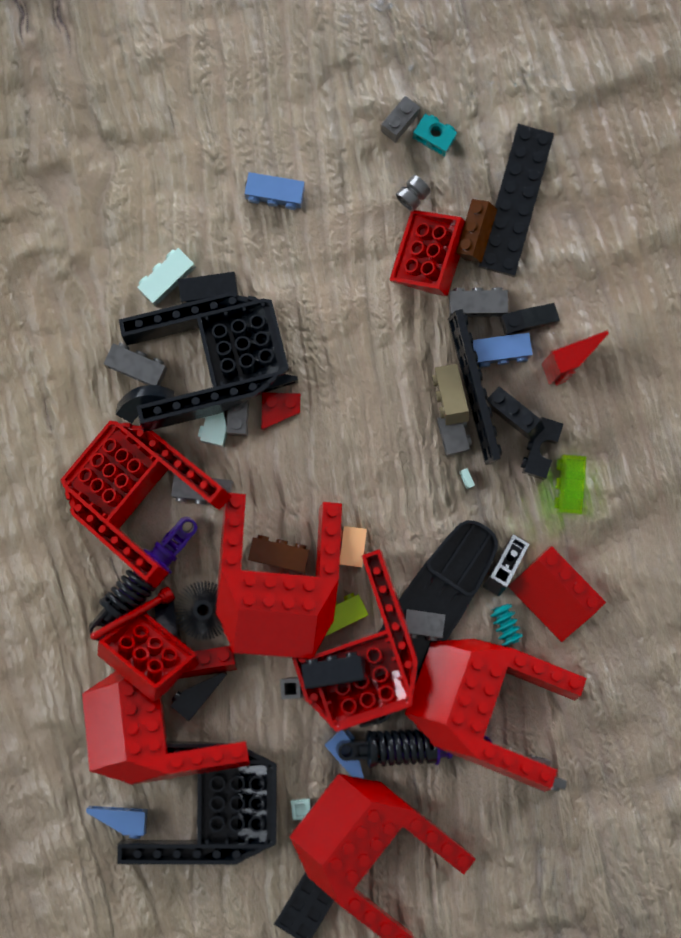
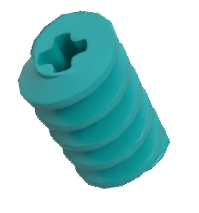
M505 604L491 609L494 610V613L490 617L497 618L493 625L500 626L495 631L502 632L498 640H505L501 646H509L520 642L521 640L519 639L523 636L522 633H516L520 626H514L518 620L517 618H511L515 612L508 611L512 604Z

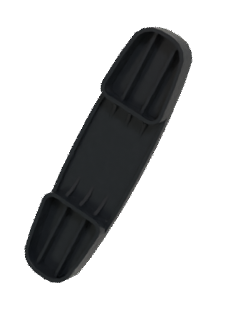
M474 520L459 523L426 561L399 599L404 617L406 609L445 614L443 638H438L437 641H446L481 586L498 550L496 535L488 527ZM384 624L379 630V632L386 630ZM419 635L418 639L411 638L418 660L415 684L431 641L426 640V636ZM393 713L379 717L378 724L385 722Z

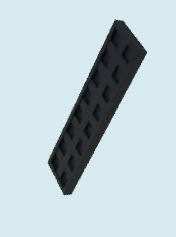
M522 124L517 125L495 205L497 213L482 263H479L478 266L479 268L515 277L554 133Z
M463 309L455 310L448 318L484 462L485 465L501 459L502 449L500 444H497L495 438L497 437V430L495 425L492 426V411L486 403L488 398L487 391L482 387V372L480 369L478 370L476 364L478 356L472 348L471 332L468 333V317L463 313Z
M305 871L274 925L294 938H312L334 900L307 876Z

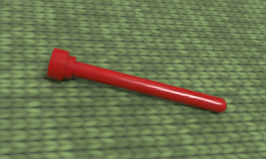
M169 587L163 588L157 594V597L91 633L90 638L97 640L160 603L168 604L174 601L175 597Z

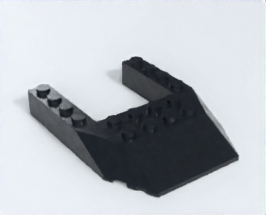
M229 292L119 319L121 335L127 346L199 328L213 386L212 388L136 406L140 425L144 432L220 414L255 398L289 371L273 303L269 299L239 296L237 293Z
M167 741L168 754L231 744L201 741ZM248 749L250 766L198 774L197 840H121L118 843L117 864L237 865L243 862V860L276 845L277 763Z

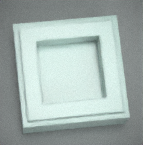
M468 468L461 470L459 474L466 489L474 487L475 483Z
M310 798L290 801L293 821L302 820L311 809Z

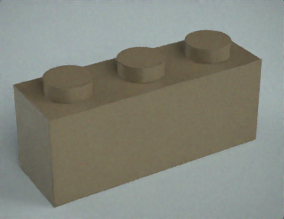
M458 364L435 367V375H432L433 386H437L438 389L435 393L437 403L441 402L442 406L439 407L441 419H445L446 425L469 422V410Z

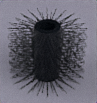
M204 580L203 588V582L201 581L200 587V583L197 581L198 589L195 583V589L190 584L193 592L189 587L187 588L191 594L186 589L184 590L188 593L189 596L187 597L190 599L186 600L194 604L190 606L193 608L175 609L189 610L175 612L176 614L187 613L174 616H185L175 621L184 619L177 624H182L181 628L186 625L182 630L187 628L184 633L188 632L187 635L192 633L191 637L194 636V639H197L198 636V640L200 637L201 640H204V631L205 640H208L207 632L209 639H211V634L215 638L213 631L216 637H219L216 630L220 635L222 634L218 628L222 632L224 631L217 624L219 619L215 617L217 615L215 614L217 584L214 586L212 582L210 586L208 581L207 586V582ZM203 605H207L209 608V612L205 616L200 614V608Z

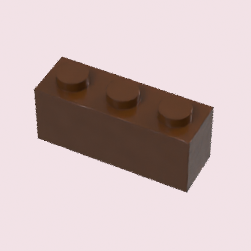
M472 199L456 251L464 260L482 263L497 213V208L489 201Z
M258 535L257 538L253 537L248 560L305 573L310 550L306 549L307 545L296 543L294 547L287 545L288 541L277 539L276 542L269 541V537Z

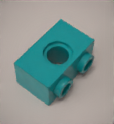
M424 114L413 132V139L444 157L457 136L454 127L449 124L444 125L434 115ZM438 131L441 135L434 137L431 132Z

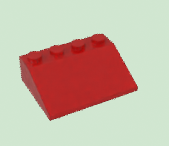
M418 210L411 211L389 280L424 292L448 297L460 259L456 251L465 220L457 216Z
M608 330L552 351L541 364L549 385L555 383L558 386L569 380L575 374V370L608 336Z
M552 546L543 551L508 585V588L560 642L569 637L606 603Z
M146 612L114 629L98 641V656L152 702L157 701L163 696L197 657L194 651Z

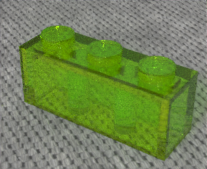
M563 454L560 459H557L556 468L559 470V478H556L555 489H558V497L554 498V508L557 509L556 513L581 515L583 512L586 456Z

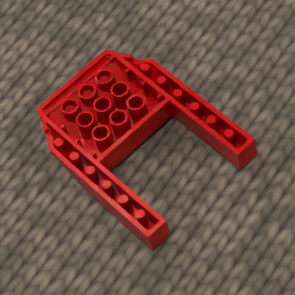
M109 421L61 478V482L65 488L66 498L71 506L72 516L141 578L157 588L169 572L120 530L124 522L168 469L219 511L232 495L154 431L144 432L141 425Z
M230 493L232 497L223 507L216 614L230 643V648L236 654L312 659L334 622L339 582L342 503L323 502L319 508L316 577L241 570L246 494Z
M380 549L361 556L386 630L315 654L312 658L318 659V662L326 661V657L338 656L339 659L345 658V654L357 652V655L363 656L366 680L308 690L304 688L301 665L307 664L306 660L310 659L292 658L305 700L336 732L411 707L413 703L418 660L383 552Z
M477 639L431 641L415 684L412 706L406 709L405 715L416 724L421 733L423 732L434 747L541 791L547 792L552 789L557 769L483 739L506 673L574 701L581 697L587 678L519 650Z
M230 646L194 651L197 654L196 659L179 679L237 670L235 653L232 652ZM117 671L82 693L90 772L135 785L250 766L246 741L168 754L162 696L157 701L152 702Z
M338 773L291 833L290 839L307 876L337 904L380 938H414L410 930L356 889V886L400 829L404 827L463 875L468 871L476 858L382 782Z

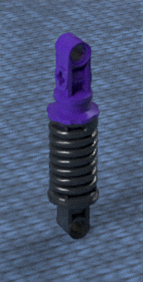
M182 517L164 536L161 542L157 541L154 544L155 547L151 551L143 549L169 572L167 576L172 573L169 566L172 561L175 562L177 560L176 555L196 533V522L190 517ZM186 522L192 523V528L189 531L183 530V524ZM128 569L126 574L129 577L121 576V580L124 583L121 581L116 582V586L119 589L113 586L111 588L113 593L108 592L99 600L103 609L90 623V635L96 626L104 627L141 606V603L146 602V597H150L151 591L154 592L156 587L146 582L134 570L132 572ZM106 635L98 638L96 641H100Z
M410 729L405 731L391 730L390 732L388 730L383 732L367 730L365 739L342 740L336 746V753L342 760H367L368 768L377 767L378 764L386 766L387 760L389 766H393L395 763L397 766L402 765V760L404 765H409V762L415 765L417 761L419 764H424L425 760L427 764L438 765L442 757L447 759L453 758V754L434 747L426 735L418 729H413L412 731ZM484 736L485 741L492 743L489 737ZM344 746H350L351 748L348 755L341 754V749Z

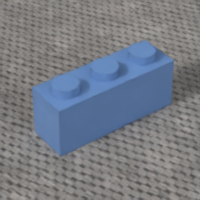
M248 172L245 198L255 204L266 202L269 206L277 207L278 205H283L287 209L296 210L302 206L305 182Z
M529 332L473 340L472 344L473 351H476L478 356L476 364L479 365V368L489 367L490 363L497 362L498 365H506L512 360H516L517 363L526 362L533 355Z

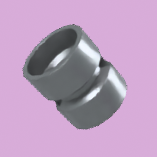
M413 175L406 182L407 187H402L395 195L399 202L410 211H414L420 205V199L424 200L431 193L430 187L416 175Z

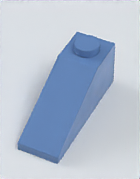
M348 729L346 731H338L325 743V747L352 777L365 779L360 760L344 761L337 755L336 746L340 741L355 739V736ZM344 746L341 749V754L348 755L351 750L350 746Z
M89 806L86 808L87 814L123 835H129L131 839H140L141 836L146 834L148 809Z

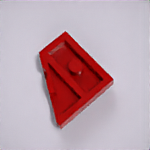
M263 392L261 429L265 430L274 424L300 414L301 393Z

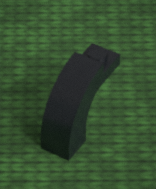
M158 385L137 387L125 394L119 401L116 415L133 423L138 417L136 406L174 397V391Z

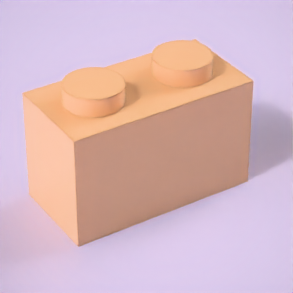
M344 526V529L341 530L340 542H342L339 565L362 568L363 559L361 555H364L367 529Z

